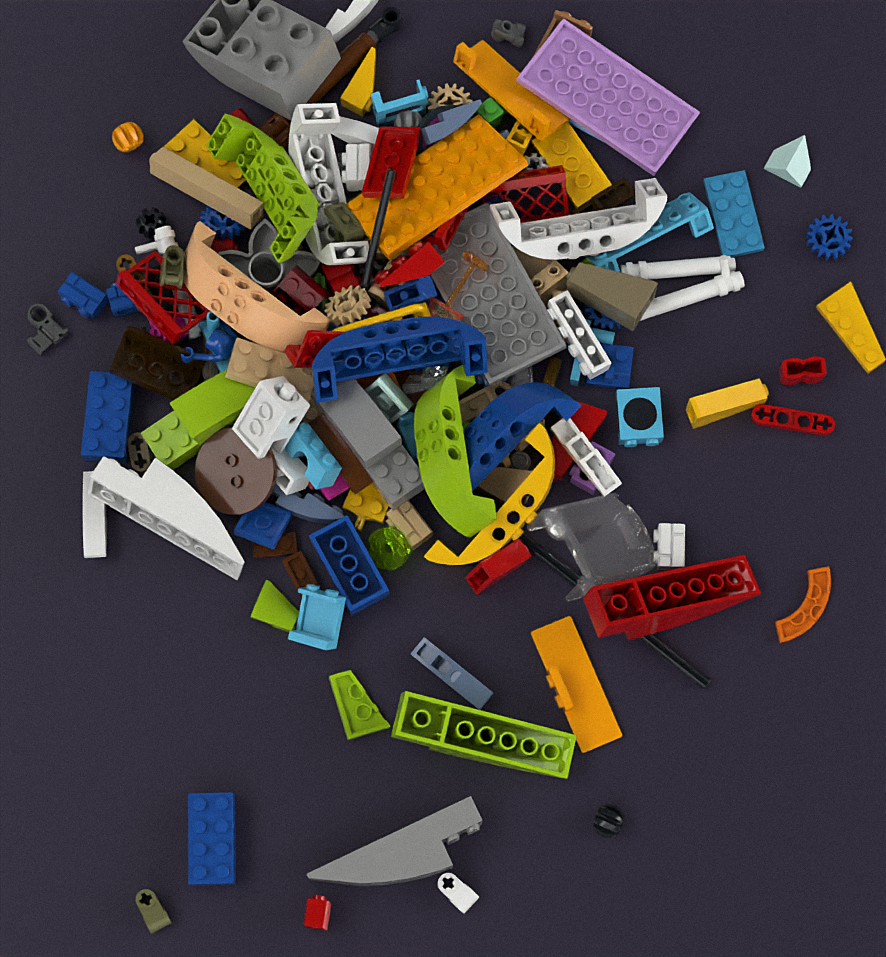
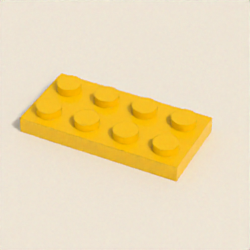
M194 119L164 146V148L238 189L247 183L235 161L214 159L206 146L211 135Z
M569 122L541 141L537 137L531 140V144L539 156H543L547 160L546 164L549 167L563 165L566 172L567 196L576 209L589 202L591 197L612 185Z

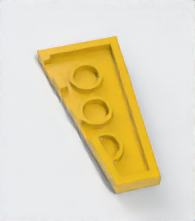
M851 282L816 306L817 310L867 373H870L886 361Z

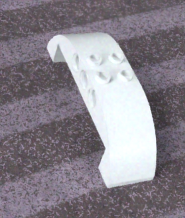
M336 103L297 104L290 126L289 157L320 204L317 208V219L307 233L306 241L315 257L326 265L366 263L369 251L368 241L336 243L334 237L336 227L324 213L327 206L341 202L347 204L331 132L341 123Z
M656 178L635 181V205L520 223V218L511 201L491 204L490 211L503 235L520 251L542 259H577L579 256H596L603 252L616 250L639 239L659 218L667 202V194Z

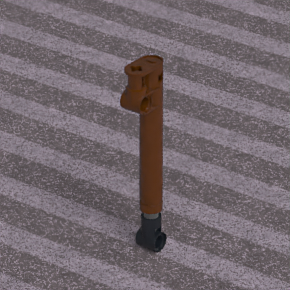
M387 7L384 9L382 16L368 28L369 32L367 34L362 32L357 39L353 40L339 53L341 59L306 104H316L365 59L371 47L376 49L377 42H382L389 34L401 28V15L397 8ZM389 18H396L393 22L388 21ZM275 112L258 129L273 139L279 146H283L286 152L289 151L291 120Z

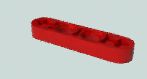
M764 404L755 406L751 413L752 421L759 426L820 436L830 435L835 428L834 419L825 414ZM762 410L764 415L770 416L771 411L774 412L772 422L769 421L770 417L767 416L760 420L759 416L755 415V413ZM779 413H784L788 417V422L781 424L777 421L776 416ZM798 418H808L809 426L801 427L798 424ZM814 418L817 419L815 423L822 424L823 421H827V425L830 427L827 430H823V426L816 425L815 429H812Z

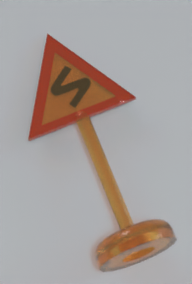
M465 250L462 258L470 266L445 304L434 297L429 299L431 317H443L458 321L465 316L450 308V305L474 268L486 272L490 266Z

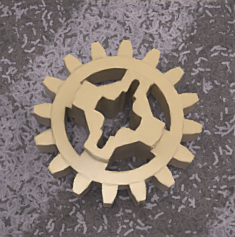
M446 83L444 89L440 86L437 87L438 93L431 92L432 98L428 99L430 105L428 106V113L440 106L449 104L462 106L473 101L469 99V92L464 94V87L458 90L455 83L452 88H449L448 83Z
M350 285L348 289L343 287L340 293L334 292L335 296L328 298L330 303L325 304L327 309L324 311L331 320V323H335L336 326L342 323L344 326L347 322L354 323L355 319L361 320V315L367 314L366 309L371 307L369 303L371 299L365 288L361 289L358 285L354 289L353 285Z

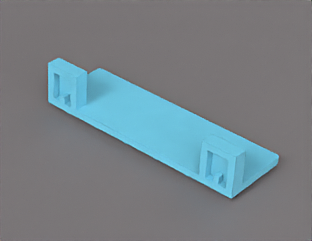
M688 192L666 203L657 221L639 239L619 249L603 252L596 256L585 255V257L594 266L620 272L616 258L687 222L695 238L714 229L708 208L693 194Z

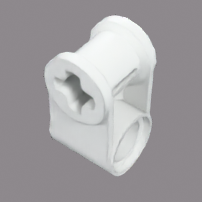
M445 873L438 879L440 891L463 914L479 898L470 887L461 882L452 873ZM443 878L447 880L452 878V885L454 887L452 889L449 887L444 889L442 887L444 885Z

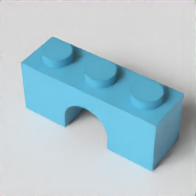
M308 422L299 423L285 447L286 451L292 459L306 456L308 467L304 474L316 490L333 486L342 467Z

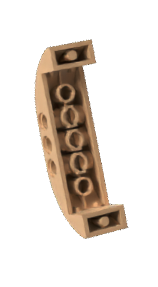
M201 221L197 222L184 253L183 281L190 293L204 307L247 339L284 353L287 345H302L308 330H327L331 320L319 310L313 308L299 316L213 251L210 247L216 233Z

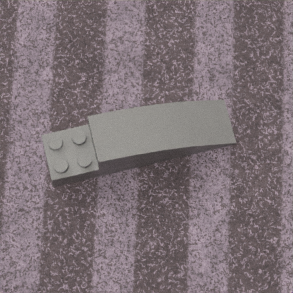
M355 379L336 382L338 399L316 403L313 386L311 398L346 442L392 511L425 489L420 468L403 447L401 436Z
M470 796L307 873L310 881L355 886L389 885L433 876L453 868L452 861L443 843L447 842V845L460 840L459 835L467 832V835H471L479 831L480 825H482V818Z

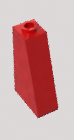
M579 402L581 407L570 418L590 442L604 423L608 411ZM553 435L551 441L555 456L553 481H556L557 479L562 480L575 461L555 435Z

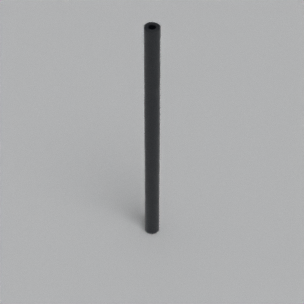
M387 169L360 285L361 289L365 288L367 293L396 173L393 169Z

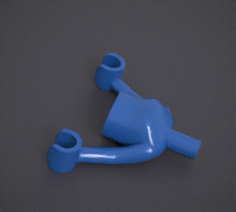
M220 319L226 334L216 329L205 345L207 349L216 355L194 353L192 348L186 347V352L190 356L181 354V359L184 363H190L193 360L213 362L227 360L231 356L235 340L238 336L227 323Z

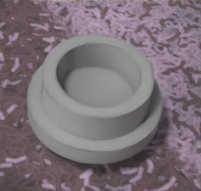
M518 451L510 457L511 469H529L531 459L527 453Z

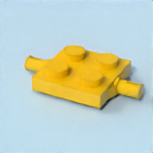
M373 483L356 495L350 489L342 507L343 510L354 513L358 517L354 528L359 532L362 531L366 520L383 524L386 513L390 509Z

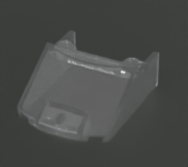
M616 493L543 509L527 526L529 531L545 528L553 539L564 540L583 575L578 578L577 585L565 597L567 602L583 598L592 586L635 578L656 566V561L653 562L652 555L654 546L646 527L629 504L625 506L617 499L619 495Z

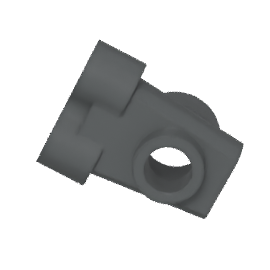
M496 19L493 23L491 35L497 42L507 40L511 42V45L520 48L524 41L523 34L526 26L518 22L513 24L508 20Z

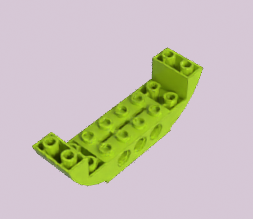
M224 114L206 146L214 159L236 162L258 200L263 202V208L279 232L269 247L270 251L278 263L287 261L295 254L316 221L317 208L320 204L283 146H279L268 135L250 123L229 114Z

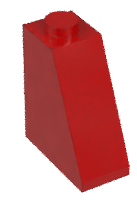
M517 539L481 561L465 579L476 595H478L523 565L531 557L527 546L520 539Z

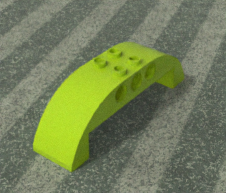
M461 365L422 394L417 402L414 413V433L421 478L432 504L454 529L466 537H472L497 520L494 499L475 496L472 493L458 396L476 384L475 375L466 376L463 365Z

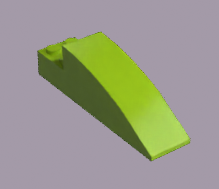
M226 369L170 402L174 411L151 425L141 434L155 457L174 470L198 454L205 441L214 433L234 426L256 387L226 378Z
M405 691L400 696L391 737L428 746L429 750L452 756L567 779L577 735Z

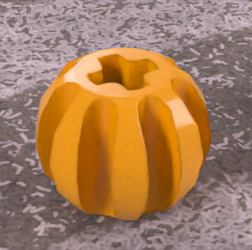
M126 122L114 129L112 140L118 150L130 152L142 144L143 133L136 123Z

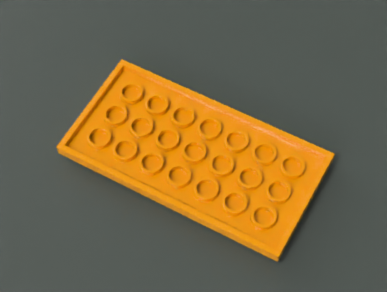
M478 114L456 131L415 157L405 198L389 199L378 248L391 260L527 167V160ZM361 193L346 205L360 221L365 235L371 240L381 198H363Z

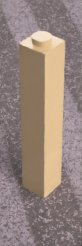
M164 147L151 155L149 159L150 174L249 229H252L263 218L262 201Z

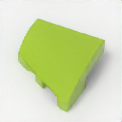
M266 580L252 611L251 618L286 632L295 630L299 611L270 581Z

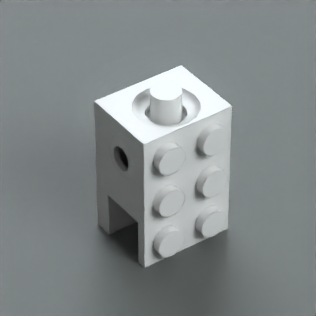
M284 376L262 380L257 384L232 430L258 459L265 457L271 445L278 453H282L310 405Z

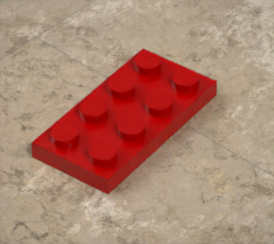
M379 127L362 189L363 198H381L387 169L396 171L390 198H405L422 134L420 127Z

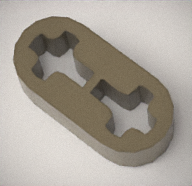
M133 433L128 438L131 465L136 473L145 474L152 463L149 445L141 433ZM137 438L143 441L140 444L141 451H137L136 446L132 445V443L136 442L135 439ZM142 455L144 462H147L144 464V468L136 465L139 463L138 456Z

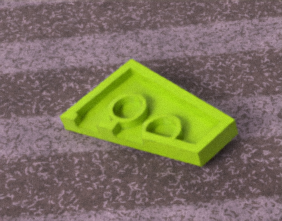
M351 670L329 676L348 740L391 727L380 714L377 706L373 704L365 693L366 691Z

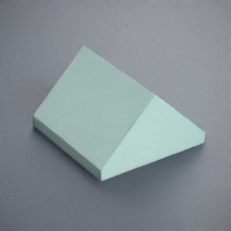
M386 373L380 375L364 390L391 424L405 414L413 405L412 401Z

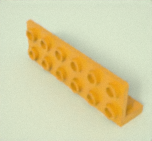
M484 40L471 48L463 42L457 45L453 62L540 141L569 121V117L516 82L517 77L521 73Z

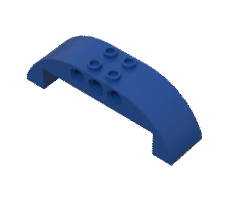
M443 317L408 318L347 331L328 342L318 352L313 361L312 374L316 403L338 399L336 382L461 360L466 376L488 373L485 335L466 323Z
M540 382L515 386L495 398L463 430L472 491L550 410L567 421L581 407L580 403L555 386Z

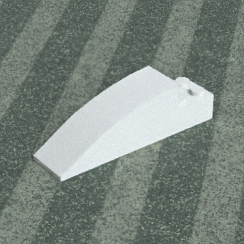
M103 456L90 476L87 491L89 495L238 580L244 565L242 556L219 517L185 480L156 458L143 477L140 478L135 471L127 470L121 467L116 460Z

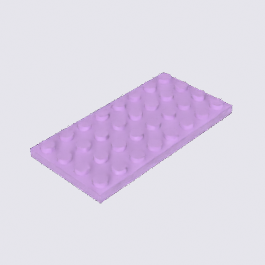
M564 18L516 80V82L653 176L700 114L698 110Z

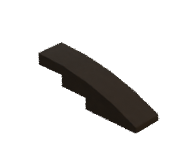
M624 177L591 197L589 202L574 210L572 215L622 207L635 196V190Z

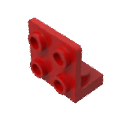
M308 330L302 345H287L284 353L295 368H312L313 361L318 352L328 342L344 332Z

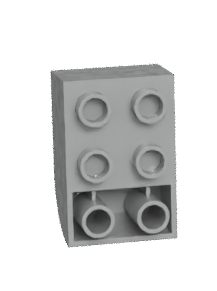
M215 0L182 41L194 59L220 82L291 121L297 104H306L341 59L330 30L272 0Z

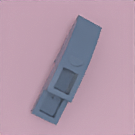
M275 483L271 494L278 497L275 502L276 506L291 511L295 517L323 524H331L344 517L343 511L335 505H332V507L324 503L325 499L316 493L314 495L307 493L305 498L301 499L303 496L299 492L286 495Z
M425 637L412 651L411 655L477 709L481 710L493 695L491 690Z

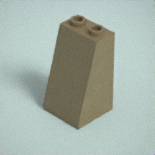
M579 262L576 268H571L566 282L567 290L571 296L631 331H634L654 299L658 285L657 282L581 262Z

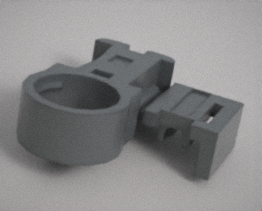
M34 304L28 309V321L38 329V334L35 337L31 336L27 340V344L42 356L43 351L52 344L51 341L53 340V344H58L67 335L68 329H63L52 319L53 314L46 306ZM35 309H42L43 311H45L47 315L46 318L42 319L35 312ZM31 314H32L39 322L34 321V320L31 318Z

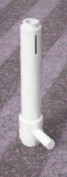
M171 226L155 229V242L135 247L136 254L139 255L158 249L159 254L163 257L167 247L171 245L178 246V242L174 240L176 236L174 230H171ZM169 257L171 260H177L174 257ZM177 290V299L189 300V295L185 291ZM177 304L178 312L188 313V305ZM192 306L191 314H197L195 306ZM184 318V321H185V323H186V325H187V324H188V318ZM199 323L189 330L190 333L187 335L189 339L201 336L200 332L202 331Z
M722 255L719 257L721 275L714 276L712 280L654 298L641 320L718 295L722 297L728 295L730 291H740V288L745 286L743 276L740 271H730L728 258L726 255Z
M727 256L729 270H735V258ZM719 257L650 263L638 261V264L626 262L625 265H620V273L650 280L721 274Z

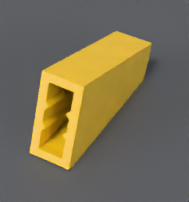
M759 378L689 398L685 410L693 429L751 409L759 404H765L769 392L766 385L762 384Z

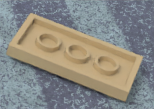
M238 337L236 338L225 374L226 378L256 387L259 381L284 376L309 403L314 386L312 368H295L285 353Z

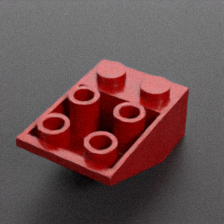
M416 242L407 248L408 253L402 257L399 255L390 263L392 265L391 268L383 269L374 277L376 280L372 284L375 287H385L426 277L432 274L445 261L429 242Z

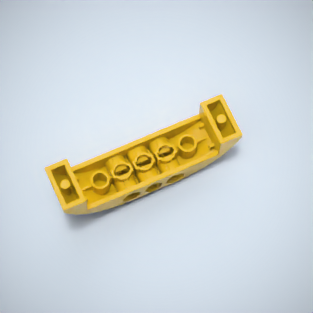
M539 423L525 439L544 458L496 513L497 520L482 529L460 555L444 541L437 540L424 555L427 560L446 565H468L481 562L503 549L511 540L516 541L524 531L521 528L526 523L530 525L538 516L536 511L546 499L554 478V449L550 436L544 426ZM528 495L534 497V503L531 507L524 505V499ZM518 512L520 519L517 523L512 524L509 517L511 513ZM502 528L505 531V537L499 541L495 537V532Z

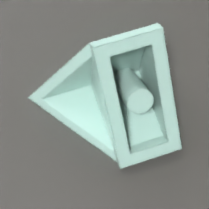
M805 135L775 149L764 169L801 188L811 171Z

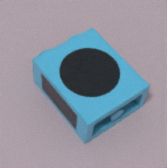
M660 387L616 390L619 445H624V447H636L637 444L646 443V446L659 445L664 438Z

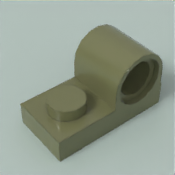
M344 202L325 208V215L336 227L334 232L336 243L363 241L364 229L360 221Z

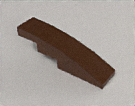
M324 413L308 423L342 467L339 475L345 480L354 495L373 483L361 463Z

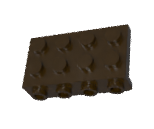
M127 326L108 372L175 400L197 386L206 361L193 360L190 363H184L181 359V354L184 356H190V354L179 345L171 344L137 327Z

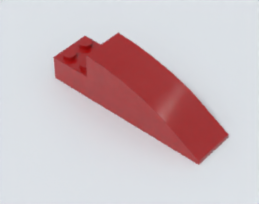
M741 555L592 586L583 597L598 638L625 632L627 639L632 640L712 615L759 596L761 591L746 556Z

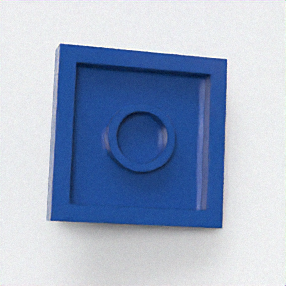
M600 343L611 361L609 370L591 380L587 376L586 385L629 389L634 347Z
M265 502L256 510L242 515L234 529V535L274 550L292 518V512Z

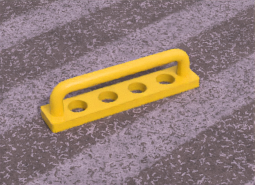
M426 302L347 324L332 331L345 333L359 327L402 320L404 316L409 314L414 317H431Z

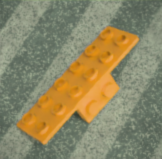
M571 616L532 631L531 636L548 673L546 676L550 688L554 687L557 694L554 696L559 709L563 708L573 734L577 735L576 741L581 752H588L621 738V730Z

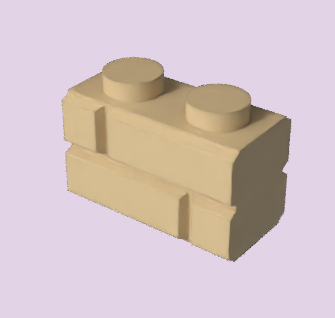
M409 500L392 511L390 509L386 513L388 519L385 522L392 531H398L401 535L399 540L405 548L410 547L413 551L433 536V531Z

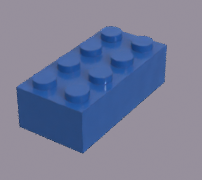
M90 371L81 456L84 461L100 462L104 456L108 459L112 458L118 463L127 464L129 452L128 438L131 433L136 384L109 372Z
M348 515L309 535L310 541L340 596L346 597L345 605L351 616L390 595L388 587Z
M233 792L188 794V884L190 886L236 885L235 794Z

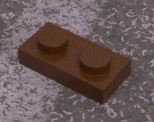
M296 532L283 533L274 550L253 542L254 559L291 556L297 553Z
M301 550L282 560L297 592L298 588L306 587L307 584L319 586Z

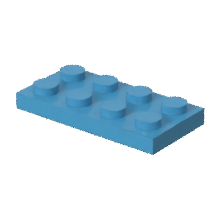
M745 170L704 178L703 183L721 254L732 258L764 251L765 247Z

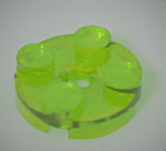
M395 526L377 529L368 539V543L370 542L368 553L375 566L380 569L389 571L400 568L405 564L408 555L411 553V546L408 544L405 535ZM386 543L391 546L392 552L387 553L385 551V548H387L385 546Z

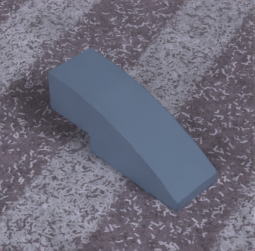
M481 99L437 114L439 123L421 129L425 145L443 139L461 127L482 104Z

